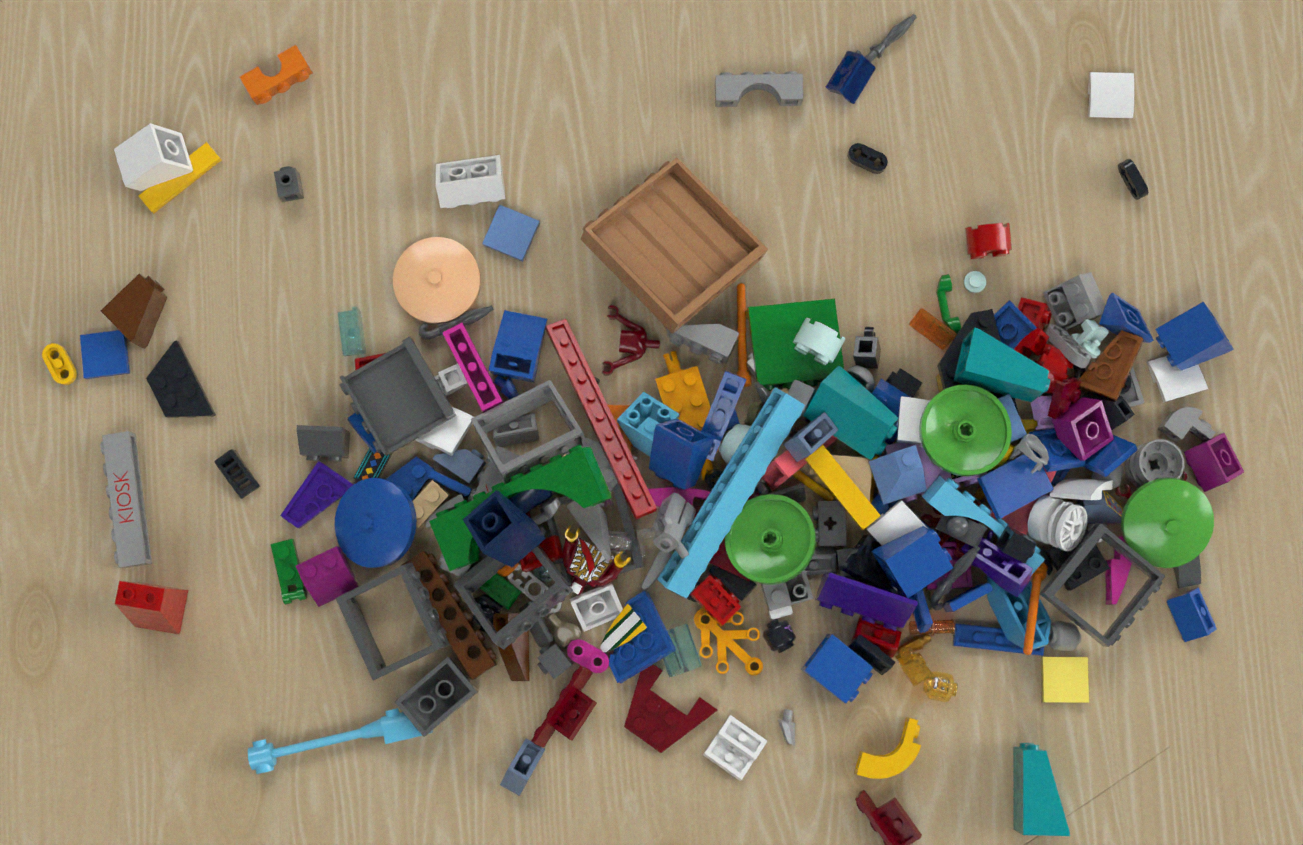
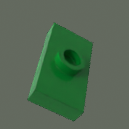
M497 573L479 587L508 610L522 592Z

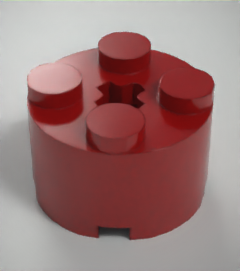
M1003 223L977 225L978 228L972 229V226L965 228L967 255H971V259H981L992 253L993 257H1002L1010 254L1009 251L1012 250L1010 223L1004 225Z
M1046 343L1038 361L1035 359L1033 361L1049 370L1048 378L1050 379V385L1045 393L1053 396L1056 382L1058 380L1063 382L1064 379H1067V367L1072 369L1074 364L1058 348Z

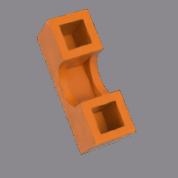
M296 45L277 55L281 61V70L277 75L272 77L266 76L257 66L239 77L256 105L269 102L272 96L288 91L293 84L307 80L309 75L313 73Z

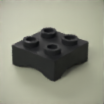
M1087 529L1085 530V533H1084V535H1083L1081 541H1082V540L1084 539V537L1088 534V530H1087ZM1097 545L1092 548L1064 583L1067 591L1079 587L1110 569ZM1052 547L1046 551L1056 571L1059 570L1076 547L1071 551H1064L1059 547Z

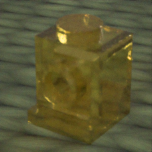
M905 648L900 654L895 656L904 674L913 686L933 675L926 666L920 653L915 654L912 648Z

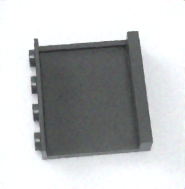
M411 337L402 341L403 344L345 377L343 375L340 376L342 383L339 385L346 396H351L353 402L350 404L357 415L361 414L363 417L362 426L367 434L372 433L375 441H373L374 447L378 453L383 452L386 456L457 416Z

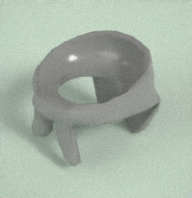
M1026 434L1020 443L1014 447V452L1010 456V459H1013L1015 456L1023 453L1029 459L1036 462L1037 465L1031 471L1032 474L1037 470L1041 471L1042 467L1047 465L1049 460L1047 449L1037 436L1033 434ZM1031 449L1036 451L1041 458H1038Z

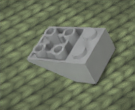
M721 324L683 325L673 334L667 329V337L670 338L669 341L677 346L684 344L690 347L689 351L697 355L706 354L710 356L709 360L720 365L722 362L727 364L739 336V332Z

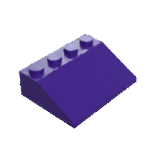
M830 572L823 574L815 600L820 601L819 606L832 610V607L835 606L841 608L840 613L853 617L854 613L862 615V620L875 624L877 620L884 623L883 627L896 631L897 627L904 628L918 604V601Z

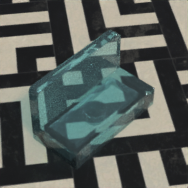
M355 306L352 307L351 311L338 312L343 356L366 354L360 309Z
M684 624L667 630L676 648V651L663 658L669 678L701 667L702 664L688 625Z

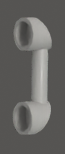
M553 497L542 505L545 512L531 519L537 525L551 519L560 506L558 498Z

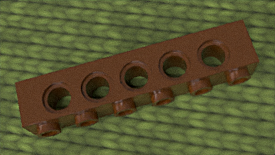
M422 551L403 563L402 565L412 562L416 572L419 571L420 581L429 592V600L432 607L439 614L438 620L442 628L447 632L445 635L470 678L474 680L496 666L495 660L498 659L491 647L487 649L483 643L486 639L479 628L475 630L471 622L474 620L467 609L463 611L459 604L462 600L455 590L452 592L447 584L450 581L444 572L440 573L437 569L438 561L432 553L428 554L427 551ZM425 570H431L433 573V578L429 582H424L422 579V574ZM441 588L445 596L443 600L436 601L434 592ZM450 607H453L457 613L453 620H448L445 615L446 610ZM462 626L468 629L466 639H460L457 635L458 629ZM473 645L478 646L480 649V655L476 659L472 658L469 654V649Z

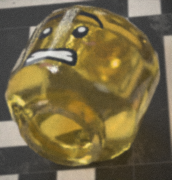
M932 671L930 675L925 676L923 692L926 693L928 699L948 702L951 696H956L958 683H954L952 674Z

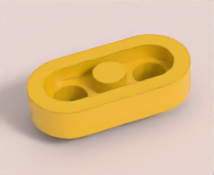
M56 343L45 346L42 351V358L54 381L62 385L72 384L77 377V371L65 348ZM58 352V353H59L58 358H57V359H54V358H53L54 353ZM65 371H68V372H69L68 377L64 378V377H63L64 372H65Z

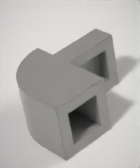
M1184 407L1170 413L1157 428L1175 442L1182 440L1188 431L1203 442L1210 440L1216 433L1211 429L1212 426L1208 422L1198 419L1203 411L1194 407Z

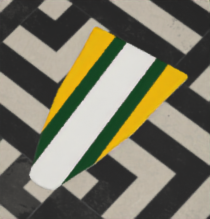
M629 604L624 607L607 631L600 645L604 653L629 642L647 628Z

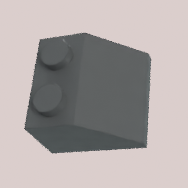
M297 425L300 455L306 457V460L320 461V457H328V461L342 462V458L349 457L350 432L343 427Z

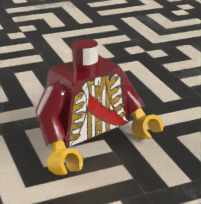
M569 525L565 531L563 566L567 569L566 573L574 577L570 585L573 589L572 592L581 595L586 584L593 588L597 586L604 587L616 580L623 567L630 562L631 558L628 557L626 561H623L621 559L623 551H621L615 557L611 555V560L607 562L596 546L578 537L581 532L580 528H578L576 534L570 532L571 525Z

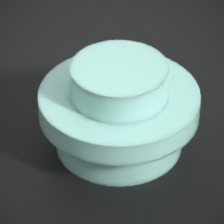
M969 272L964 278V286L971 293L981 292L986 286V278L981 272Z

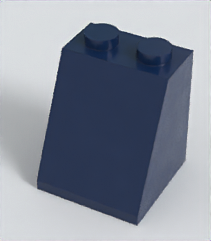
M498 490L492 493L463 519L482 553L511 568L546 539L535 521Z

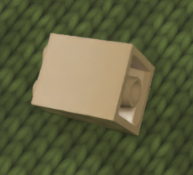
M832 455L870 502L872 471L869 461L872 460L863 457ZM810 467L809 474H813V480L826 487Z

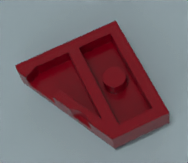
M1071 377L1064 379L1063 382L1059 380L1056 382L1047 416L1056 419L1061 413L1067 412L1072 402L1075 403L1080 397L1081 390H1079L1081 380Z

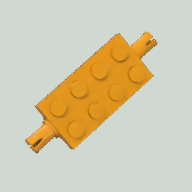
M671 352L672 361L669 353L663 355L669 373L666 376L655 379L662 403L680 414L679 420L701 431L711 407L698 367L681 369L677 352ZM709 459L705 460L701 470L703 481L707 473L706 470L713 469Z

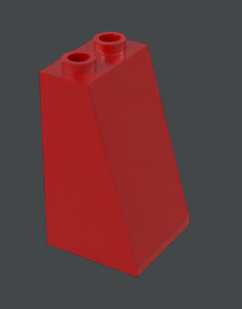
M119 581L115 605L134 627L180 634L188 590L149 583Z

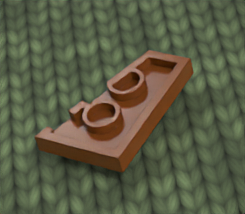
M1121 331L1103 350L1104 352L1098 359L1092 362L1087 371L1078 378L1081 380L1080 387L1117 401L1144 339Z

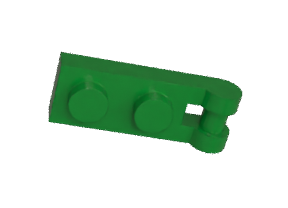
M294 539L270 544L283 603L286 605L292 603L293 600L299 599L302 601L307 599L306 588L296 569V565L300 563ZM296 584L297 590L290 592L289 586Z

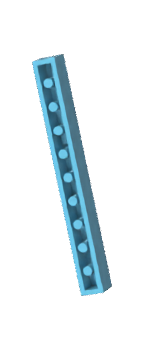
M777 387L773 389L683 536L681 542L689 555L682 559L675 550L657 580L665 588L685 598L694 590L698 579L706 570L713 555L718 551L719 545L725 535L729 533L736 517L742 512L744 504L749 496L753 494L757 483L765 474L772 459L777 455L779 447L789 435L795 421L801 416L802 410L805 407L803 403Z

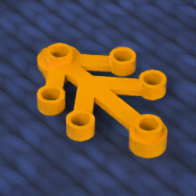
M703 608L696 612L694 623L701 630L699 653L703 658H709L713 654V649L710 646V631L717 637L718 662L715 668L718 673L725 674L729 670L726 646L745 663V670L748 674L758 675L762 672V661L759 658L750 657L733 640L749 639L750 641H756L760 637V632L757 628L722 630L717 625L718 623ZM736 612L735 614L740 615L741 621L735 623L732 616L726 623L740 625L743 623L744 617L740 612ZM703 615H707L709 617V622L707 624H703L701 622V617ZM751 630L757 632V637L754 639L749 637ZM704 647H708L710 649V654L708 656H704L702 654V649ZM752 662L758 664V669L755 671L750 669ZM720 663L726 664L727 668L725 671H719L718 665Z

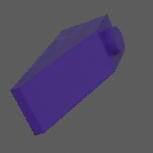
M982 537L978 545L980 550L977 552L973 562L998 586L1018 597L1030 582L1033 568L1003 553L996 545ZM965 543L962 551L966 554L974 547Z

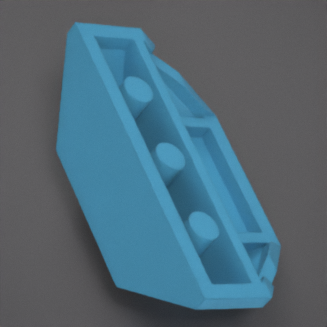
M987 575V583H990L993 591L987 593V600L1007 640L1023 648L1032 582L1030 581L1021 594L1016 597L998 586ZM1040 598L1033 650L1048 644L1051 628V619Z

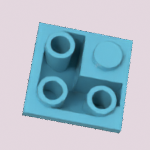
M643 392L617 419V423L632 445L650 456L656 424L677 419L680 414Z

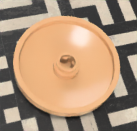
M431 237L412 244L402 253L393 272V289L400 305L413 318L428 324H442L456 320L472 308L480 292L481 276L476 260L462 244L448 238Z

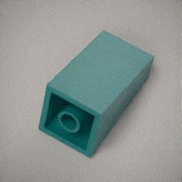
M974 328L963 339L954 382L977 386L1005 396L1010 394L1012 398L1032 402L1044 392H1047L1050 385V379L1048 378L1049 370L982 330Z
M840 366L821 382L803 415L810 421H813L825 412L838 428V431L833 436L869 460H872L876 454L880 456L887 447V444L884 442L887 438L891 439L896 432L897 427L894 425L899 419Z
M1020 743V747H1013V830L1022 835L1070 836L1047 751L1040 749L1039 745L1034 743Z

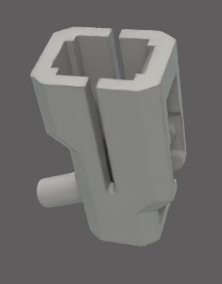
M673 493L662 501L654 522L656 533L653 542L661 551L666 553L675 549L683 559L689 553L682 544L681 539L685 528L692 524L696 511L690 503H685L686 500L681 495Z

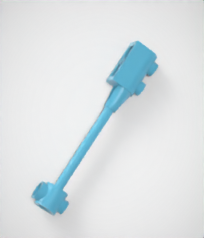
M396 708L385 711L386 716H382L380 719L357 730L280 748H274L273 743H267L266 739L252 742L253 747L248 748V761L251 769L255 770L256 774L274 770L277 757L358 738L365 739L384 736L385 744L422 736V734L407 716Z

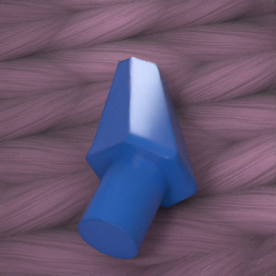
M500 376L496 377L494 384L502 388L501 392L509 400L519 395L511 378L506 381Z

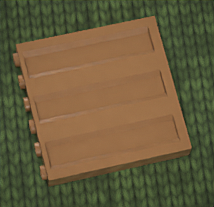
M678 158L671 162L666 161L660 167V171L656 174L654 172L651 173L641 186L639 184L635 185L630 190L629 195L626 197L621 196L610 210L608 208L604 209L599 214L597 220L594 222L590 220L582 229L583 234L580 239L672 334L762 260L768 250Z

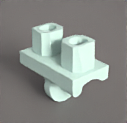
M1086 319L1081 324L1084 332L1082 334H1072L1071 337L1092 358H1097L1100 355L1098 346L1109 332L1107 328L1099 327L1096 321Z

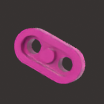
M581 639L574 640L568 645L567 654L574 662L583 665L594 673H602L608 668L609 657L600 649ZM580 646L583 652L581 655L574 653L575 647ZM597 657L602 660L600 666L594 665L593 661Z

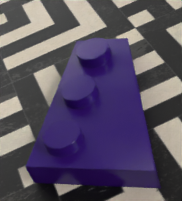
M318 461L280 516L300 529L343 497L345 492L354 484Z

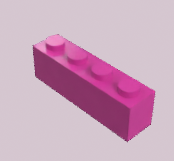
M463 323L442 332L483 413L504 403Z

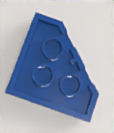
M645 590L628 600L625 606L627 604L630 605L647 628L629 642L614 649L613 655H610L609 666L617 683H623L676 651L649 592Z

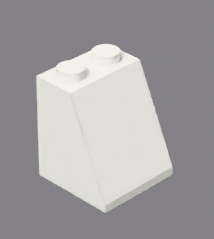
M151 123L114 149L124 185L131 189L143 191L193 171L182 133Z

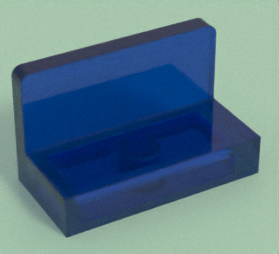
M847 51L827 83L826 88L830 92L842 95L849 103L855 104L876 68L862 54Z

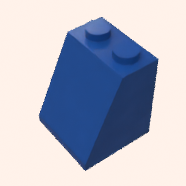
M1204 302L1155 329L1159 335L1156 337L1158 344L1162 349L1166 347L1169 352L1166 355L1172 367L1177 366L1181 371L1234 350L1213 313Z
M678 418L656 424L648 469L655 472L657 477L671 481L678 489L685 490L691 488L697 483L714 438Z
M924 526L871 551L892 587L907 598L953 569L950 563L952 558L945 548L942 549L938 543L941 539L936 531Z
M833 634L826 635L801 668L803 672L845 704L848 701L852 702L859 694L858 687L861 683L866 684L873 675L870 672L873 667Z

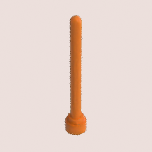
M739 283L737 285V332H739L738 372H736V375L746 379L744 387L752 386V376L747 371L745 285Z
M1042 563L1031 575L1032 586L1023 646L1025 655H1030L1033 651L1041 581L1047 577L1048 570L1045 563Z

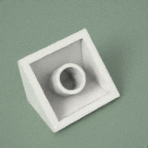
M612 582L604 587H597L569 599L584 632L616 619L623 610Z

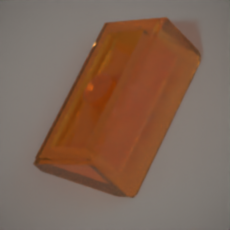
M923 308L917 312L909 323L913 329L942 350L957 335Z

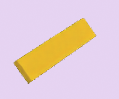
M207 142L189 155L193 168L191 173L151 186L139 195L140 199L153 214L221 161V158Z
M824 445L805 459L862 531L881 516Z

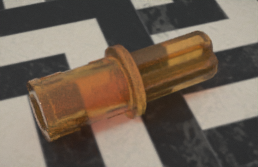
M932 618V626L927 632L923 633L918 631L915 621H910L909 632L910 634H931V636L940 633L954 634V620H934Z

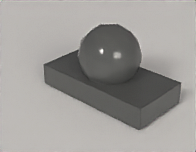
M943 514L936 526L937 530L973 547L979 545L987 529L985 526L963 516H944Z

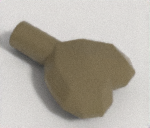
M554 612L547 616V619L555 627L553 638L559 648H566L572 640H577L580 637L581 630L577 625L570 622H561Z

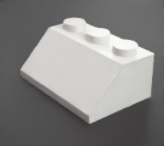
M500 155L436 164V190L440 208H455L459 205H476L480 202H497L505 199Z

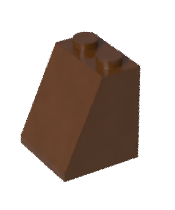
M138 274L100 311L130 342L145 349L150 342L167 296L163 293L165 289L156 280L154 281L149 275L145 278Z

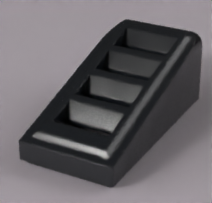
M231 449L214 461L241 499L260 487L236 450ZM231 459H234V460H235L234 462H232V463H231L230 465H228L227 467L224 465L225 463H227V462L230 461ZM239 465L240 469L230 474V471ZM243 473L246 475L245 477H243L242 479H240L238 482H236V481L234 480V479H236L237 477H239L240 475H242ZM250 480L251 484L241 490L240 486Z

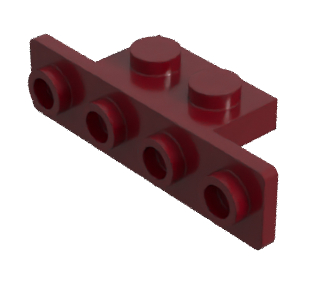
M581 665L573 673L571 681L561 691L554 707L549 709L546 719L535 730L531 742L540 747H545L555 730L573 741L597 704L596 701L582 692V689L593 674L592 671Z
M862 790L855 798L858 809L868 817L871 827L880 834L884 845H910L921 838L922 834L895 797L878 808L865 790Z

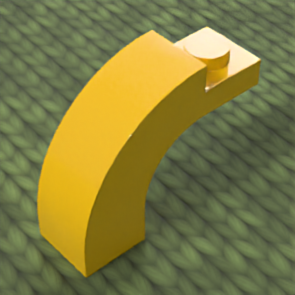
M906 717L900 741L897 747L890 753L874 755L860 751L854 773L867 778L884 779L895 776L907 769L913 763L921 748L920 744L913 742L914 738L917 739L920 731V725H917L918 720Z

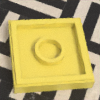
M1041 657L1042 702L1089 703L1088 657Z

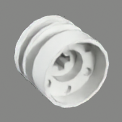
M1050 495L1042 496L1033 505L1029 515V536L1039 542L1050 543L1053 547H1059L1064 551L1073 550L1081 541L1086 530L1087 513L1085 508L1077 504L1074 505L1071 502H1064L1059 498L1049 497Z

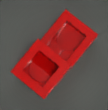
M1036 328L1024 337L1014 350L1027 358L1031 354L1039 356L1049 336L1043 330Z

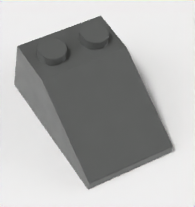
M447 657L396 700L395 703L422 736L425 737L477 694L478 690L452 659Z

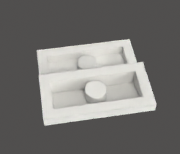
M1089 72L1088 117L1133 118L1134 73Z
M1166 356L1147 362L1153 383L1157 382L1163 403L1208 389L1199 365L1181 371L1177 366L1172 367Z
M901 396L897 442L919 444V447H923L920 439L919 425L922 413L930 402L929 400Z
M452 407L457 416L415 440L433 450L437 448L453 456L473 424L471 419L474 416Z
M1067 478L1059 482L1053 488L1054 490L1050 491L1049 497L1100 500L1102 499V490H1112L1113 480Z
M900 499L885 514L882 513L866 529L881 545H884L922 526H926Z
M730 715L703 755L741 781L762 751L767 740Z

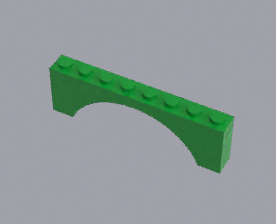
M581 445L575 446L568 450L569 454L562 457V454L549 459L550 463L545 466L538 464L531 467L530 473L526 475L520 473L511 477L512 482L496 484L491 487L493 491L487 494L485 491L472 496L474 500L468 503L467 500L455 504V509L451 511L445 509L436 513L437 518L430 520L429 523L449 571L461 569L478 561L479 546L463 519L496 490L507 499L531 489L550 490L571 498L584 509L594 507L611 499V493L591 447L582 448Z

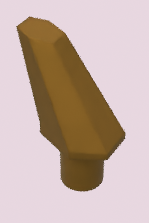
M928 633L920 637L916 635L898 647L896 653L901 655L921 650L925 644L931 642V637Z

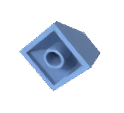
M916 445L869 461L883 505L927 491L923 465Z

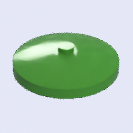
M957 385L941 391L926 405L920 419L919 433L923 449L935 465L954 475L975 476L992 469L1003 459L1010 446L1012 428L1005 407L993 394L977 386Z
M1159 478L1142 485L1128 499L1121 518V530L1125 543L1152 566L1161 568L1178 567L1195 559L1206 548L1214 528V514L1207 497L1196 486L1177 478Z
M761 495L748 500L744 504L742 512L736 517L729 533L725 535V546L731 563L740 574L759 584L775 585L795 578L808 566L816 547V532L810 516L796 501L781 495Z

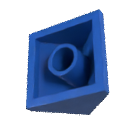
M1112 292L1107 299L1099 324L1115 335L1125 331L1142 337L1144 339L1143 343L1154 341L1140 311Z

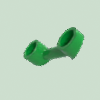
M946 274L940 277L936 294L943 325L951 334L957 335L961 329V323L958 316L950 317L945 292L952 291V281L950 275Z

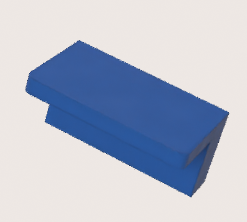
M1199 588L1192 589L1183 595L1167 600L1169 609L1184 642L1207 636L1217 630Z

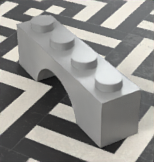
M788 71L784 74L764 72L754 75L753 72H744L741 75H733L730 72L720 73V75L715 77V107H737L740 99L746 93L753 90H764L771 93L777 99L780 106H801L803 102V74H797L795 71Z

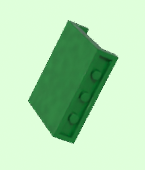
M835 298L754 306L746 309L745 315L746 320L749 321L756 382H759L768 391L778 386L790 389L794 380L814 387L818 385V382H822L838 366L844 369L842 347L833 363L828 362L825 366L814 360L815 355L809 352L804 355L794 349L796 345L793 343L805 318H810L809 323L813 325L817 321L838 332L837 338L840 339Z

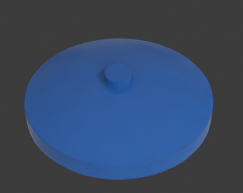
M368 478L357 482L345 492L336 510L335 533L339 546L351 561L363 567L381 568L394 564L409 550L416 533V511L410 496L400 485L388 479Z

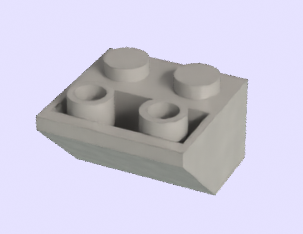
M1092 272L1078 275L1043 292L1057 326L1065 331L1081 325L1086 319L1093 320L1102 316L1105 308V302Z
M805 569L798 576L787 582L775 585L761 584L768 611L813 599Z

